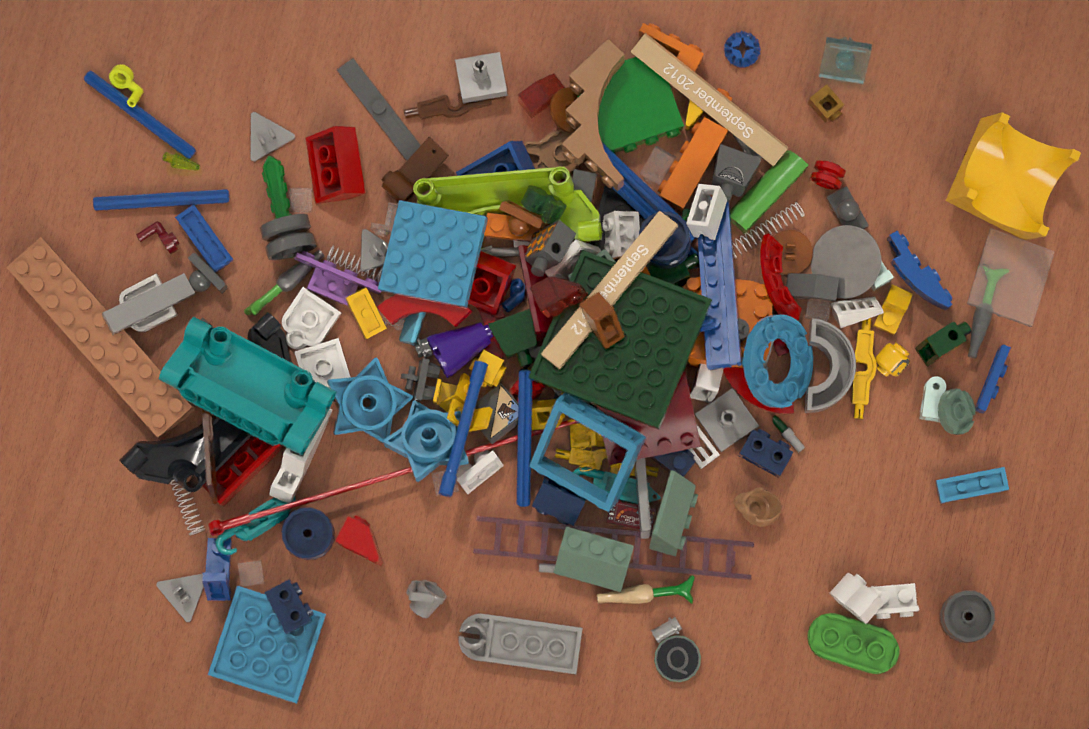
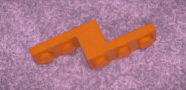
M642 24L639 30V37L642 38L645 33L648 34L696 73L704 57V53L701 52L699 47L693 44L688 46L682 43L681 39L674 34L666 35L660 32L661 29L654 24ZM717 88L721 94L732 101V97L729 96L730 94L727 91Z

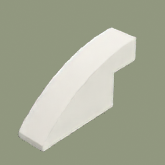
M329 409L319 430L303 455L286 448L281 468L271 485L270 496L286 503L292 502L316 452L331 416L332 409Z

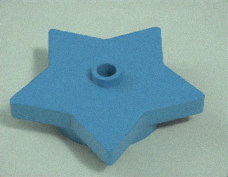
M373 358L356 377L327 380L329 388L337 391L335 399L339 405L333 431L334 435L363 431L384 443L383 440L390 436L393 416L413 399L411 394L388 383L378 358ZM365 398H368L371 401V405L369 407L363 406V400Z
M414 400L408 419L403 427L383 441L386 448L408 458L415 480L419 482L437 467L448 464L458 427L447 419L448 412L443 413L438 410H431ZM461 411L455 412L457 420H460ZM463 450L459 465L469 463L465 450Z

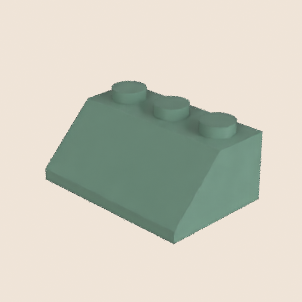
M671 470L649 546L651 550L675 557L678 549L683 550L686 537L682 536L684 528L689 529L692 515H688L690 507L695 508L698 494H694L696 485L676 471Z
M566 527L554 574L621 592L634 546Z

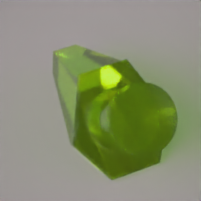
M168 152L163 154L162 160L170 163L173 168L196 171L200 168L199 164L177 153L175 155Z

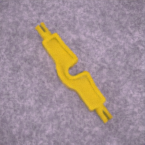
M871 318L867 319V325L866 320H863L861 329L857 331L854 351L856 362L865 364L867 369L863 372L855 371L852 382L851 403L855 405L854 419H858V416L859 419H864V406L869 402L870 382L873 380L877 368L876 359L873 355L874 331L870 330Z
M557 448L555 458L569 460V464L576 466L594 461L595 469L597 470L601 469L602 461L608 459L606 449H599L594 452L591 451L592 453L576 456L578 453L589 451L583 449L575 450V448H571V451ZM591 457L590 459H588V460H586V461H582V462H578V461H577L578 459H581V458ZM622 463L611 465L610 473L618 474ZM633 466L630 476L635 477V467ZM646 466V475L657 477L658 473L656 472H658L659 468Z

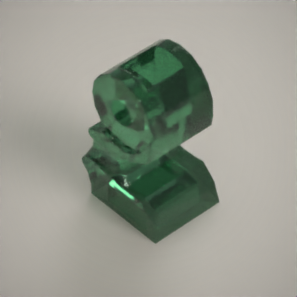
M532 185L528 186L521 201V204L528 211L543 214L541 220L545 224H552L560 220L567 207L562 201L555 200L552 195H548L541 188Z

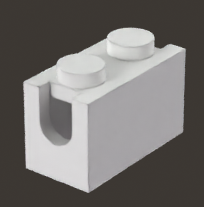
M698 185L686 223L693 237L699 238L700 234L709 237V239L715 240L727 203V198L720 186Z

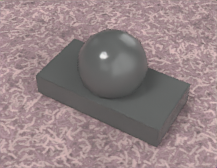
M847 186L826 197L841 226L852 225L862 229L869 227L860 211L859 204L854 200Z
M192 253L188 257L189 261L198 269L189 276V283L194 291L204 292L210 287L211 283L222 294L228 289L226 283L196 253Z

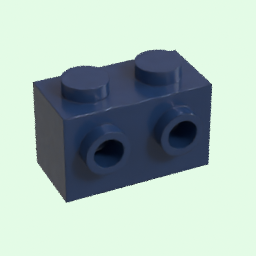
M761 429L757 431L752 430L738 456L779 478L793 454V451L789 450L791 446L781 440L775 442L769 439L771 435Z
M688 449L650 457L667 472L670 473L671 470L676 471L683 477L696 462L692 459L694 454Z
M545 476L532 507L540 514H549L555 517L562 524L574 526L586 499L577 496L573 491L558 485L555 481Z
M288 579L264 592L287 635L313 622L311 616L314 613L308 602L304 604L300 598L303 592L297 582L293 583L292 580Z

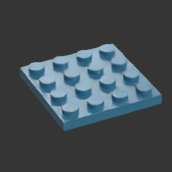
M399 200L378 290L467 308L488 218L486 216Z
M237 586L208 675L298 703L326 614L312 610L314 613L311 616L313 622L287 635L265 594Z

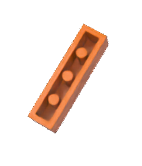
M706 117L703 118L702 122L697 121L691 131L694 136L690 142L685 141L680 150V153L683 154L679 162L674 160L668 171L672 173L668 181L663 180L657 190L660 192L659 196L668 205L680 212L685 209L716 155L720 144L724 141L728 132L727 129Z

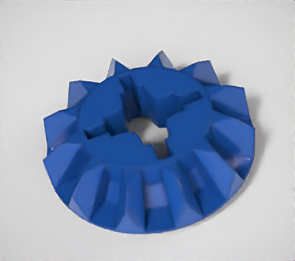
M744 31L733 33L726 40L724 46L727 60L737 67H748L754 64L759 58L761 50L758 39L752 33ZM741 41H743L745 47L752 48L745 51L744 58H742L740 50H736L740 46Z

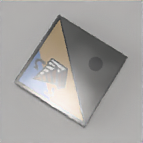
M501 383L477 401L475 409L491 407L493 409L488 428L480 430L491 444L518 425V402Z

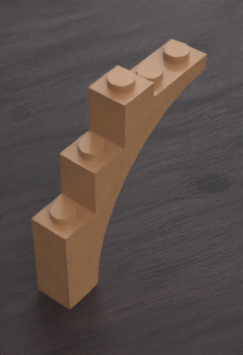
M608 39L569 75V87L579 97L565 110L566 121L573 129H578L562 143V155L568 162H574L578 166L586 161V166L594 173L597 171L602 176L601 179L609 188L614 187L619 191L624 186V177L608 158L598 130L599 107L604 91L613 75L625 63L624 53Z

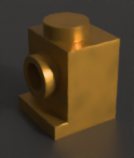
M827 84L808 100L807 104L816 111L825 123L829 119L834 122L843 114L841 110L844 107V103ZM829 104L831 109L826 111L823 105Z

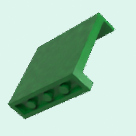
M637 57L625 60V63L613 75L604 91L599 107L598 130L601 142L614 154L623 150L625 153L632 152L637 149L638 145L646 143V146L653 145L659 142V138L665 136L668 139L680 135V131H683L684 128L669 82Z

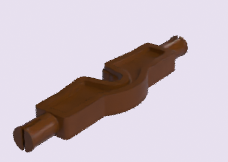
M459 92V104L453 107L450 105L448 96L442 95L418 102L417 107L404 109L405 119L420 116V119H427L441 115L449 118L460 117L469 112L470 109L492 105V100L505 98V96L463 103L461 92Z

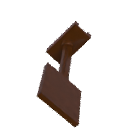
M202 409L207 487L213 504H218L215 453L212 447L214 438L212 413Z

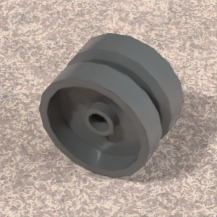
M294 214L277 218L260 227L262 239L270 242L265 247L269 260L287 259L295 256L297 253L302 254V251L309 252L317 247L314 235L307 232L311 228L308 214Z
M961 591L949 596L942 604L939 612L940 625L944 633L960 643L975 642L984 638L992 630L995 622V610L991 601L983 594L976 591ZM966 612L970 613V615L968 616L971 618L970 621H967L964 618V614Z

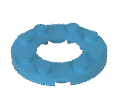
M770 315L761 319L747 336L744 357L742 359L745 378L753 396L765 406L773 408L789 407L797 398H801L809 386L813 372L812 346H808L805 337L807 332L800 322L788 315ZM776 338L786 343L791 357L788 376L783 382L774 384L773 381L769 380L768 371L763 366V363L766 362L763 359L765 349L769 348L768 344L771 341H775Z

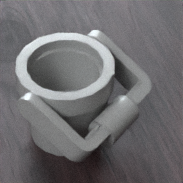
M428 580L411 581L406 592L409 596L408 599L411 600L409 604L411 610L423 618H429L447 598L445 592L437 583Z

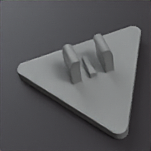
M256 112L251 113V160L253 162L295 139V135Z
M363 229L361 233L360 269L363 272L384 265L389 245L366 229Z
M203 574L157 582L156 586L183 619L186 622H190L204 587L202 582Z

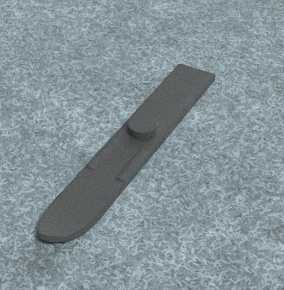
M352 58L337 69V72L403 157L408 160L421 145Z

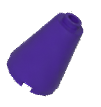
M480 322L430 335L427 337V341L443 373L449 378L491 344L490 338L493 337V334L488 325L483 326Z

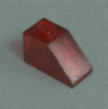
M553 73L535 81L519 93L518 102L532 119L550 105L553 95L558 90L565 87Z

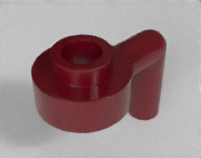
M158 221L136 234L137 238L142 242L154 233H157L170 254L178 250L177 245L180 244L173 232L168 234L163 225Z

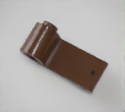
M428 137L399 170L394 172L390 170L383 176L381 187L398 203L399 200L408 201L415 194L413 187L416 181L422 178H430L449 155L431 137Z

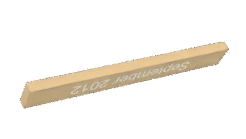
M645 33L632 49V54L772 166L776 164L788 149V146L648 34Z
M659 211L588 298L600 292L609 304L613 306L678 228V224ZM580 307L541 353L545 359L559 370L592 331Z

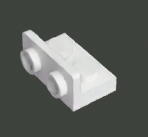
M613 211L604 215L602 223L603 230L605 231L604 249L607 250L613 260L621 258L639 236V212Z
M915 583L875 587L882 594L880 598L884 602V605L875 613L877 619L891 618L890 614L899 613L900 617H912L914 612L919 611Z

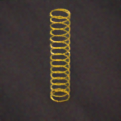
M581 423L572 424L569 427H577ZM576 429L571 431V433H577L586 429ZM576 435L573 436L572 439H577L588 435ZM581 440V441H577V442L584 443V442H586L587 440ZM589 444L588 446L577 447V448H575V450L585 449V448H587V447H590V444ZM591 457L581 458V459H578L577 461H578V462L586 461V460L590 459ZM594 461L592 463H585L588 464L586 466H595L594 468L589 470H581L580 468V471H590L595 469L596 465L594 464Z

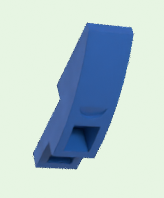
M898 230L890 234L887 240L897 255L891 261V264L898 275L923 299L943 310L949 309L952 306L951 301L953 299L946 288L943 290L939 281L941 279L935 269L931 270L929 265L920 269V260L916 254H911L909 251L907 238L903 234L900 235Z

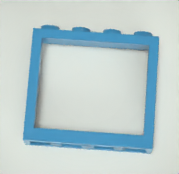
M563 393L554 404L529 467L536 470L537 473L552 479L558 485L573 491L577 496L594 503L598 508L609 512L620 499L646 436L579 398ZM562 413L628 450L610 493L544 456Z

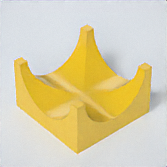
M1003 112L981 118L946 201L1022 240L1045 237L1049 228L1043 224V213L1048 197L1063 172L1071 164L1078 161L1081 152L1075 149L1049 146L1023 135L1008 123L1010 116Z

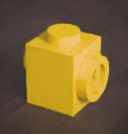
M483 350L479 359L474 358L469 370L472 371L475 361L487 363L488 367L481 387L485 388L486 385L497 387L507 367L503 366V359Z

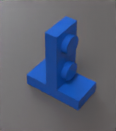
M208 538L206 572H203L202 579L207 601H231L229 585L231 555L221 554L217 550V538ZM231 538L223 543L224 548H232Z

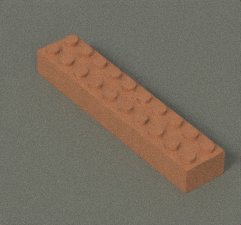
M42 237L6 267L157 438L163 440L196 410L189 401L181 396L179 390L159 380L161 370L125 330L114 335L111 333L102 316V313L107 311V309Z

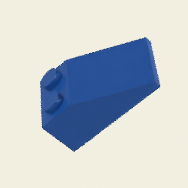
M509 141L457 171L456 174L461 176L535 169L523 141Z

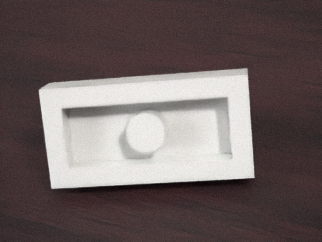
M486 450L475 453L474 466L470 464L459 465L457 481L467 494L504 466L493 450L491 452Z

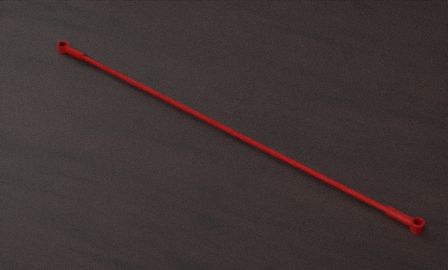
M568 420L561 422L559 427L555 428V430L579 422H569ZM544 429L532 430L531 437L542 434ZM518 435L496 441L493 444L489 443L465 450L466 455L469 456L518 441ZM408 467L251 515L245 514L224 521L214 520L208 524L211 535L217 536L222 534L224 530L250 523L251 520L412 473V469Z

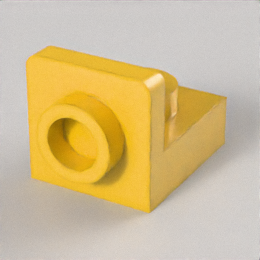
M583 424L577 427H570L571 448L588 446L589 444L590 447H605L601 434ZM576 429H586L577 433H571V431ZM576 435H588L583 436L581 438L572 439V437ZM587 440L586 442L581 443V444H577V445H574V444H573L574 442H577V441Z

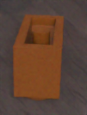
M600 292L579 304L586 321L605 349L625 337L614 308Z

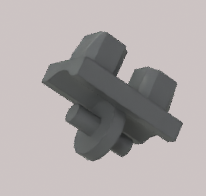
M422 358V360H419L417 376H415L416 367L409 366L408 374H401V379L407 381L405 389L412 390L413 382H415L412 401L419 402L421 400H433L436 387L427 386L425 382L426 377L438 379L440 366L429 363L430 359Z

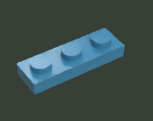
M1005 467L935 481L940 504L1009 490Z

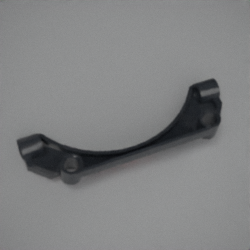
M266 312L249 329L247 340L290 362L285 333L281 329L282 326L270 313ZM213 414L214 438L212 447L215 453L217 471L252 435ZM203 423L177 437L158 441H138L119 461L139 479L169 484L174 480L188 492H196L207 481ZM191 476L190 481L186 482L187 478Z

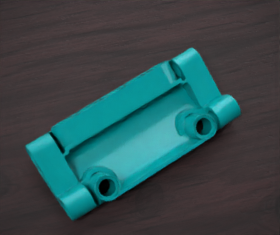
M196 317L189 321L182 343L164 365L159 375L160 381L179 390L181 396L187 401L270 445L281 444L300 455H303L315 437L337 391L320 382H315L309 371L294 365L225 327L213 328V326Z

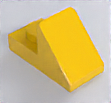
M892 284L882 305L884 313L877 316L873 326L891 335H895L913 294Z

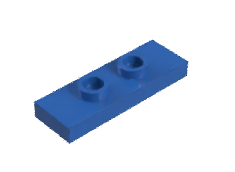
M194 204L175 217L215 273L234 261Z
M1003 344L996 352L975 406L976 411L983 414L986 412L991 398L995 399L998 393L999 386L996 384L999 377L1003 378L1008 365H1005V361L1011 348Z

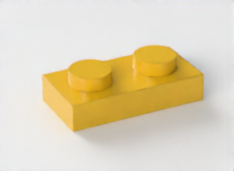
M366 287L345 297L365 339L387 329Z

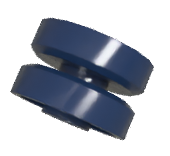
M662 212L678 224V228L649 263L660 269H671L687 259L691 250V237L686 222L679 215L672 212ZM657 213L650 215L642 223V226L639 230V235L651 222V220L656 216Z
M311 507L300 508L292 512L285 519L282 527V540L285 547L294 556L304 560H316L325 556L332 548L335 540V528L331 520L320 510ZM311 530L312 536L306 538V536L304 535V531Z

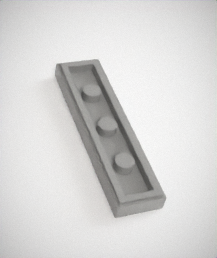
M182 274L103 312L102 316L114 335L194 296L195 292L185 274Z
M645 458L636 460L634 467L640 538L647 539L650 537L651 523Z

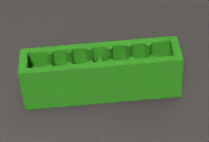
M787 150L776 164L730 209L731 222L745 234L806 171L808 164L797 154Z

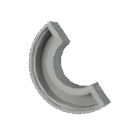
M812 318L809 322L808 345L817 347L825 353L829 360L830 371L825 382L806 389L804 413H817L835 405L849 390L856 371L855 353L845 334L829 322Z

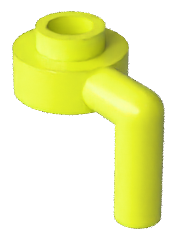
M121 64L116 65L109 74V80L115 87L120 89L128 88L133 92L127 104L130 107H134L141 98L143 89L133 81L134 74L129 67Z

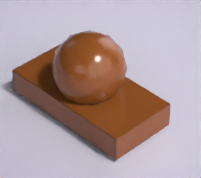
M510 200L503 201L499 207L500 210L512 215L509 219L508 227L511 233L516 236L527 234L531 225L539 229L544 228L549 221L547 218Z

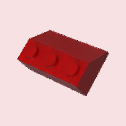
M333 126L306 137L315 204L348 200L366 194L356 127Z
M480 251L475 277L477 278L473 280L468 303L496 315L511 285L517 265Z
M357 515L354 518L348 516L335 542L341 547L382 566L383 560L374 532L370 528L371 524Z

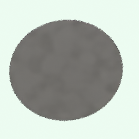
M852 225L835 227L823 234L813 249L811 260L812 274L839 278L837 298H853L863 294L874 284L881 268L879 246L875 239L862 228Z

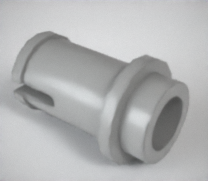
M669 617V621L651 630L658 643L674 633L679 634L682 627L676 617L672 619Z

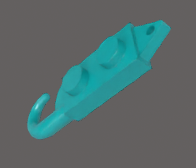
M581 467L573 471L578 476L583 475L594 478L593 484L610 493L617 474L597 469L580 471ZM583 467V468H581V470H589V469H592V468H589V467ZM628 478L619 500L638 504L636 479ZM647 482L649 502L660 500L661 497L649 486L650 483Z
M273 497L248 514L251 515L288 503ZM291 509L254 519L250 523L224 530L216 539L217 550L224 555L236 553V548H224L223 543L227 539L236 535L243 541H251L285 520L289 516Z

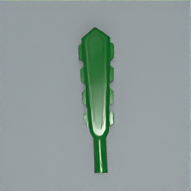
M268 156L262 166V176L264 182L267 183L266 191L268 198L271 199V211L274 213L275 219L291 215L289 213L290 202L286 196L288 190L283 178L285 175L284 167L281 165L280 160Z

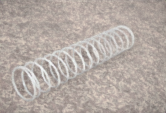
M791 204V209H789V210L793 213V215L795 216L796 220H798V218L796 217V215L794 214V212H793V210H792V205H793V204ZM793 205V206L799 211L800 215L803 217V216H804V212H803L802 208L800 207V209H801V211H802V213H801L800 210L798 209L797 205H796V206ZM781 210V216H780V217H781V219L784 221L785 225L788 227L787 223L785 222V220L783 219V216H782V212H784V211ZM777 216L776 219L774 217H771L779 224ZM770 218L771 222H770V221H768V222L773 226V228H774L775 231L777 232L776 228L774 227V225H773V223H772V219ZM760 224V227H761L760 230H761L762 233L765 235V233H764V231H763V229H762V226H761V224ZM755 227L756 232L754 230L752 231L759 237L757 229ZM747 233V234L753 239V241L755 242V244L757 245L756 241L754 240V238H753V236H752V233H751V235H750L749 233ZM740 236V240H741L740 243H741V245L744 247V249H745L746 252H747V249L745 248V246H744V244H743V242H742V239H741V237H743V236Z
M334 246L329 251L327 261H329L333 253ZM339 247L337 248V251H336L335 255L333 256V258H334V257L336 258V255H337V252H338ZM343 250V252H342V254H341V256H340V258H339V260H340L339 266H340V263H341V259H342V255H343V253H344V250ZM348 256L346 257V259H345V261H344V263H345V269H347V268H346V263H347ZM353 257L351 263L349 264V266L351 265L350 270H351V268H352V263H353L354 257ZM361 257L359 258L356 266L354 267V269L356 268V273ZM381 268L380 272H379L378 275H377V277H378V283H379V278H380V274H381L382 268Z
M191 492L184 493V494H180V495H175V496H181V497H183V496H185V495H187V494H189V493H191ZM192 497V498H189V499H185V500H179L178 502H180V501L186 502V501H188V500L193 499V497ZM193 503V504H190V505H186V506H180L181 504H179V507H185L184 509H186V508H188V507H190V506H192V505H194V504H196V503ZM182 509V510H181V513H187V512L191 513V512L196 511V510H198V509H194V510L186 511V512H182V511L184 510V509ZM200 514L191 517H186L184 519L190 518L189 520H191L199 516ZM202 520L196 521V522H192V523H186V522H185V524H192V525H194V524H196V523H198V522H201ZM201 526L192 529L187 528V530H193L189 533V535H193L205 530V528Z

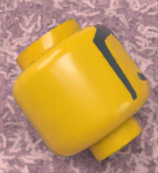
M897 342L895 344L887 343L875 357L876 362L879 364L877 369L886 377L889 374L897 377L909 365L910 359L908 356L910 353Z

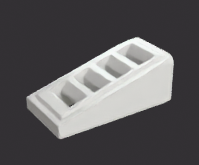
M876 297L831 303L833 316L840 328L884 313Z

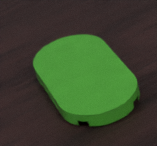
M835 613L823 614L817 617L808 629V644L818 657L871 674H881L891 669L899 657V646L891 632Z

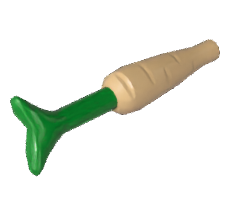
M691 575L686 581L677 586L652 588L648 584L623 588L621 592L612 591L597 594L598 603L640 604L649 603L654 597L680 595L692 604L693 597L690 590L695 578Z

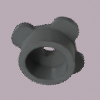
M418 337V344L414 345L419 358L424 356L427 359V357L433 355L427 338L420 340Z

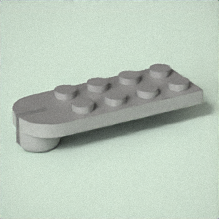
M474 614L462 623L459 632L480 635V639L459 636V645L467 657L477 661L576 674L583 628L488 614Z

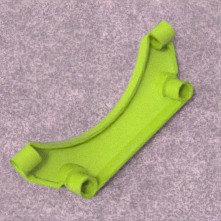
M565 167L422 178L416 181L413 187L417 197V204L486 216L487 213H506L500 210L499 207L503 201L510 200L547 218L550 223L560 220L576 233L574 241L602 240L599 212L581 190H574L573 180L568 169ZM561 179H566L562 183H557ZM429 190V192H428L427 194L422 195L423 192Z

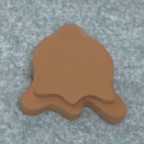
M557 130L548 134L540 141L524 142L528 154L539 158V161L534 166L535 169L560 166L567 168L570 174L574 173V169H579L580 166L574 162H568L562 155V143L573 133Z

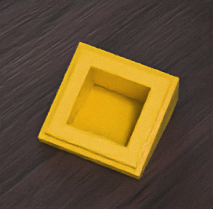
M689 100L685 123L686 131L692 128L703 113V110L691 100Z

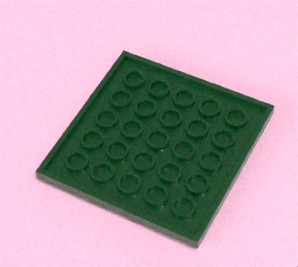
M582 250L531 369L529 379L659 430L710 309L712 299L640 272L612 306L625 337L605 349L592 330L559 370L545 359L541 353L578 310L579 304L588 298L616 264V262Z

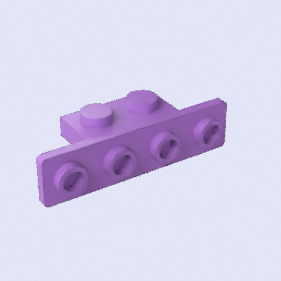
M302 251V254L297 253L295 255V260L315 268L307 290L346 306L348 304L345 297L355 293L358 286L366 287L367 290L376 294L381 293L378 290L379 283L375 280L366 278L364 281L357 278V273L345 269L344 272L336 269V264L326 260L321 263L314 260V255Z

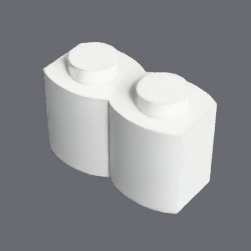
M847 573L832 589L830 594L841 606L866 624L884 605L880 598L882 594L874 586L868 588L866 586L867 582L858 574L853 576Z

